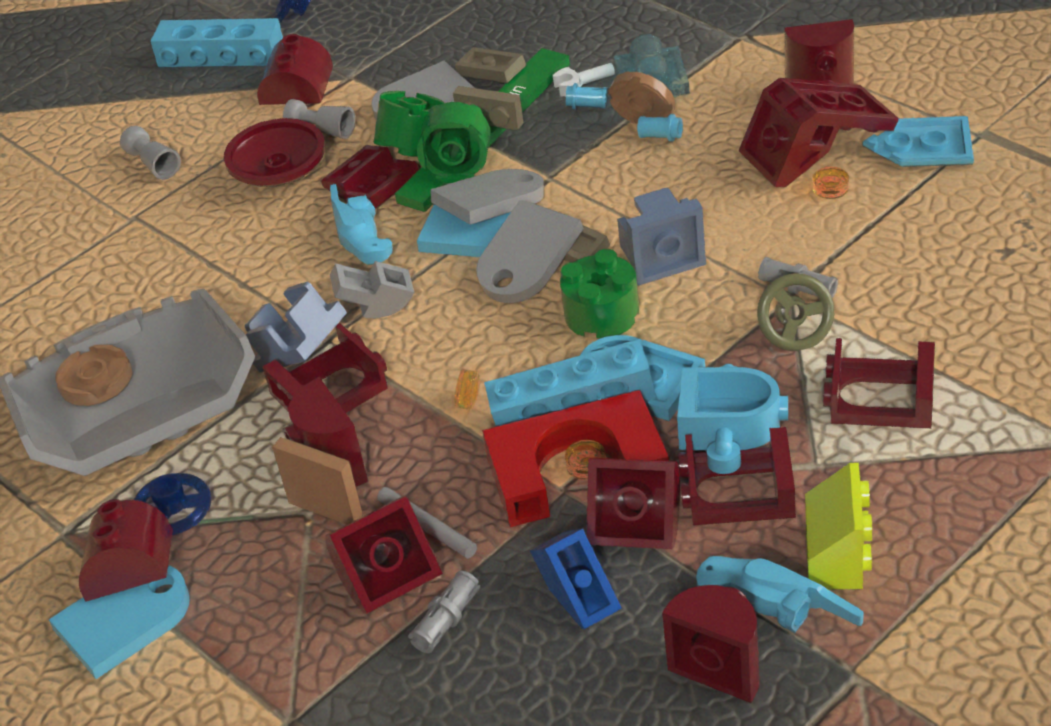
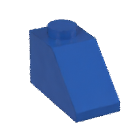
M583 529L565 531L530 550L548 589L581 629H586L622 609Z

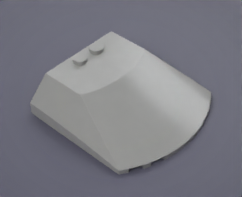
M204 288L191 291L190 296L192 299L175 303L173 296L161 299V308L143 314L141 307H137L92 325L53 344L56 352L41 361L34 355L24 361L27 369L17 376L13 377L10 372L1 376L0 389L30 459L86 476L127 456L136 457L143 455L152 448L153 444L164 439L173 440L180 438L189 431L188 428L234 408L255 359L247 336ZM93 345H113L121 348L132 365V377L127 387L117 396L106 402L91 406L74 405L64 400L58 391L55 374L60 364L66 358L77 351H80V354L90 351L89 347Z

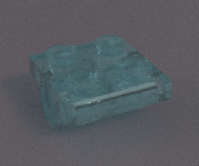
M644 34L633 40L630 45L629 54L614 56L617 75L627 71L641 72L653 76L664 83L672 92L673 97L690 94L689 81L679 46L663 48L658 37Z

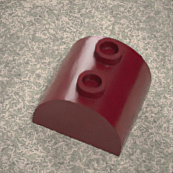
M853 19L784 28L785 78L854 84Z
M289 34L283 37L274 46L257 91L259 105L286 104L291 99L303 101L305 104L321 103L333 69L332 59L328 51L320 43L308 37L297 34Z
M320 378L307 383L294 394L290 401L288 411L292 424L283 428L286 439L348 460L355 486L357 487L368 482L353 422Z
M589 458L586 537L590 545L673 549L677 537L680 506L678 463L676 461Z
M402 496L325 536L330 558L341 582L356 606L365 614L443 574L407 496Z
M119 499L109 500L98 508L89 526L79 575V588L85 602L167 578L173 529L166 516L160 510L142 501H120Z
M719 585L696 586L676 595L662 612L668 671L752 703L760 683L757 617L752 604L740 590L734 587Z

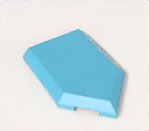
M968 116L901 118L898 120L894 131L886 130L878 136L873 134L863 141L864 147L902 167L973 165L974 163Z

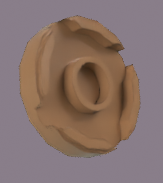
M627 71L617 75L608 90V95H611L610 103L613 109L621 117L634 124H638L640 116L668 117L675 110V99L665 84L653 76L641 72Z
M93 345L89 347L90 351L80 354V351H77L66 358L60 364L55 374L58 391L64 400L74 405L91 406L106 402L117 396L127 387L132 377V365L121 348L113 345Z

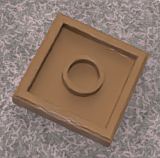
M280 437L276 441L272 449L289 504L345 525L363 516L348 460Z

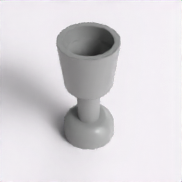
M296 99L289 100L284 107L283 118L307 121L315 124L321 132L342 139H348L355 127V113L351 107L322 106L318 111L307 110V106L303 101Z
M131 126L122 133L120 137L121 148L129 155H140L142 163L156 178L161 180L169 179L178 172L181 158L176 150L156 141L150 142L149 134L139 126Z

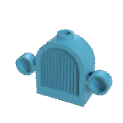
M724 364L721 367L682 368L677 413L679 450H686L685 435L691 434L693 450H707V465L711 471L718 474L735 472L741 466V450L756 448L770 441L769 428H779L780 421H788V396H780L779 386L770 375L760 370L737 367L732 364Z

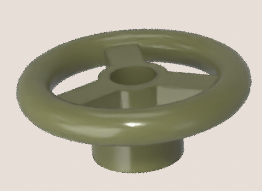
M800 273L787 274L770 283L762 293L757 309L758 323L764 336L776 347L787 351L808 349L819 344L829 333L834 321L833 299L827 288L816 278ZM792 285L805 286L814 291L820 301L805 303L803 299L789 295L784 288ZM773 298L778 301L775 307L776 318L781 324L785 325L781 335L774 330L769 319V307ZM797 305L800 313L797 318L791 319L789 310L792 306ZM823 313L821 323L813 334L803 339L794 340L798 326L804 323L807 316Z

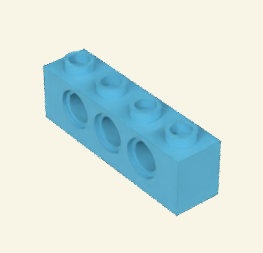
M278 18L161 20L150 42L158 67L267 66L274 46L283 39Z
M640 339L484 382L496 427L640 390L644 401L656 399L650 369Z

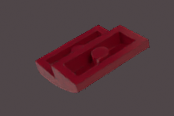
M365 145L320 181L322 186L329 191L330 185L336 184L338 197L347 201L351 197L366 195L367 199L371 201L376 209L396 193L419 169L415 161L393 159L388 147Z

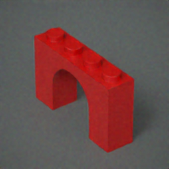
M640 390L482 430L487 459L510 527L551 517L547 491L540 472L552 457L563 451L574 448H593L609 454L614 459L669 461V456Z

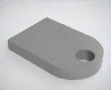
M441 61L381 88L372 99L374 118L376 120L378 103L383 92L406 91L405 97L415 98L416 93H421L448 103L454 102L453 92L458 86L475 87L448 63Z
M502 169L431 189V203L471 225L512 212L520 199L534 204L538 203L544 197V180L539 174L528 170Z
M520 199L478 260L477 277L484 292L493 300L502 303H517L536 295L547 284L584 228L581 220ZM504 278L513 279L505 287H496L497 283Z

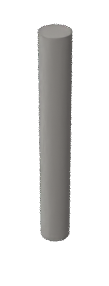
M383 487L379 491L377 499L386 505L402 496L388 487ZM410 502L422 530L467 559L475 554L477 545Z

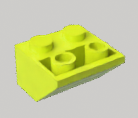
M859 463L847 464L805 494L808 579L819 583L828 590L863 589V571L872 570L871 544H864V541H872V516L868 514V510L862 511V507H870L869 481H860Z

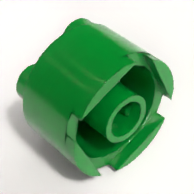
M406 91L383 92L378 103L373 143L379 146L397 147L398 153L404 156H417V145L423 121L431 107L443 104L444 102L433 96L416 93L415 98L405 97Z
M448 102L430 108L423 121L417 145L418 160L425 171L428 169L441 182L454 183L474 177V174L480 169L482 170L486 163L490 142V127L482 110L476 105H468L461 102Z
M599 250L595 255L567 263L561 268L560 288L564 317L567 326L574 333L584 337V332L596 333V337L601 339L620 335L634 325L637 313L639 314L636 272L629 262L617 257V253L614 250Z

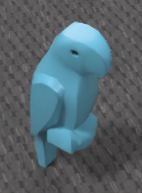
M336 184L330 185L331 203L340 244L367 265H373L375 261L383 262L388 259L393 251L392 242L388 238H377V228L374 221L376 212L371 201L364 195L348 198V202L345 204L339 200Z
M710 556L702 562L697 570V586L719 585L734 587L746 596L755 612L777 617V622L781 627L794 633L808 617L810 608H822L857 626L863 624L864 612L819 583L766 559H737Z

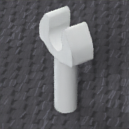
M612 63L578 73L566 67L553 75V83L555 88L559 87L560 96H566L567 86H573L574 83H578V86L581 87L583 84L613 76L615 71Z

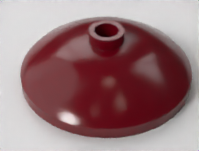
M292 118L267 120L252 125L238 133L225 149L224 162L229 174L243 183L258 187L280 186L296 181L311 172L323 158L325 141L322 132L315 125L307 121Z

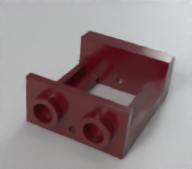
M338 323L335 326L339 340L338 345L290 372L276 359L262 366L270 394L287 411L294 394L307 383L317 378L322 380L336 371L345 368L360 370L364 374L362 382L335 398L345 413L388 389L384 373L387 371V366L384 359L377 351H370L356 332L351 333L341 323Z
M836 338L835 354H827L826 378H832V382H824L823 407H831V424L931 429L935 342L918 341V360L842 357V338ZM857 382L916 385L915 409L856 406L845 402L840 393L845 386Z
M786 427L769 428L770 447L741 450V466L738 470L729 474H718L711 471L707 465V452L693 453L692 435H685L686 452L678 453L680 478L689 477V483H681L683 509L691 508L693 526L796 518L795 484ZM772 472L776 499L710 503L698 496L697 487L701 482L712 477Z

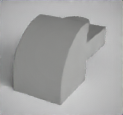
M377 261L374 262L369 272L335 263L330 273L334 297L346 303L360 304L364 318H381L392 315L404 308L415 293L408 269Z

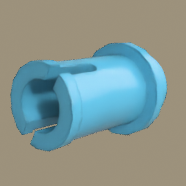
M574 83L573 86H567L566 106H572V109L575 110L577 106L606 109L607 87H579L578 83Z
M670 114L668 117L640 116L637 125L639 138H667L668 141L673 142L675 138H681L682 119L676 118L675 114Z

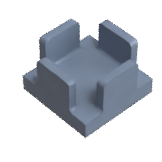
M663 188L634 198L635 206L641 216L626 219L625 217L617 219L620 247L636 272L637 286L706 265L703 208L697 199L689 201L688 198L681 199L679 203L669 188Z
M304 282L288 287L283 293L292 305L285 313V317L288 319L286 322L270 303L262 305L245 324L249 343L258 353L255 356L253 365L261 373L264 372L262 366L274 359L283 367L306 361L347 313L340 302L336 301L327 304L310 282Z

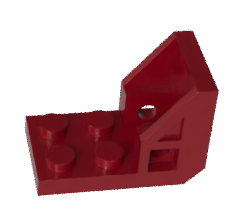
M778 78L763 89L739 152L774 187H787L830 151L839 129L850 131L851 128H861L873 133L878 132V130L894 131L899 118L861 85Z

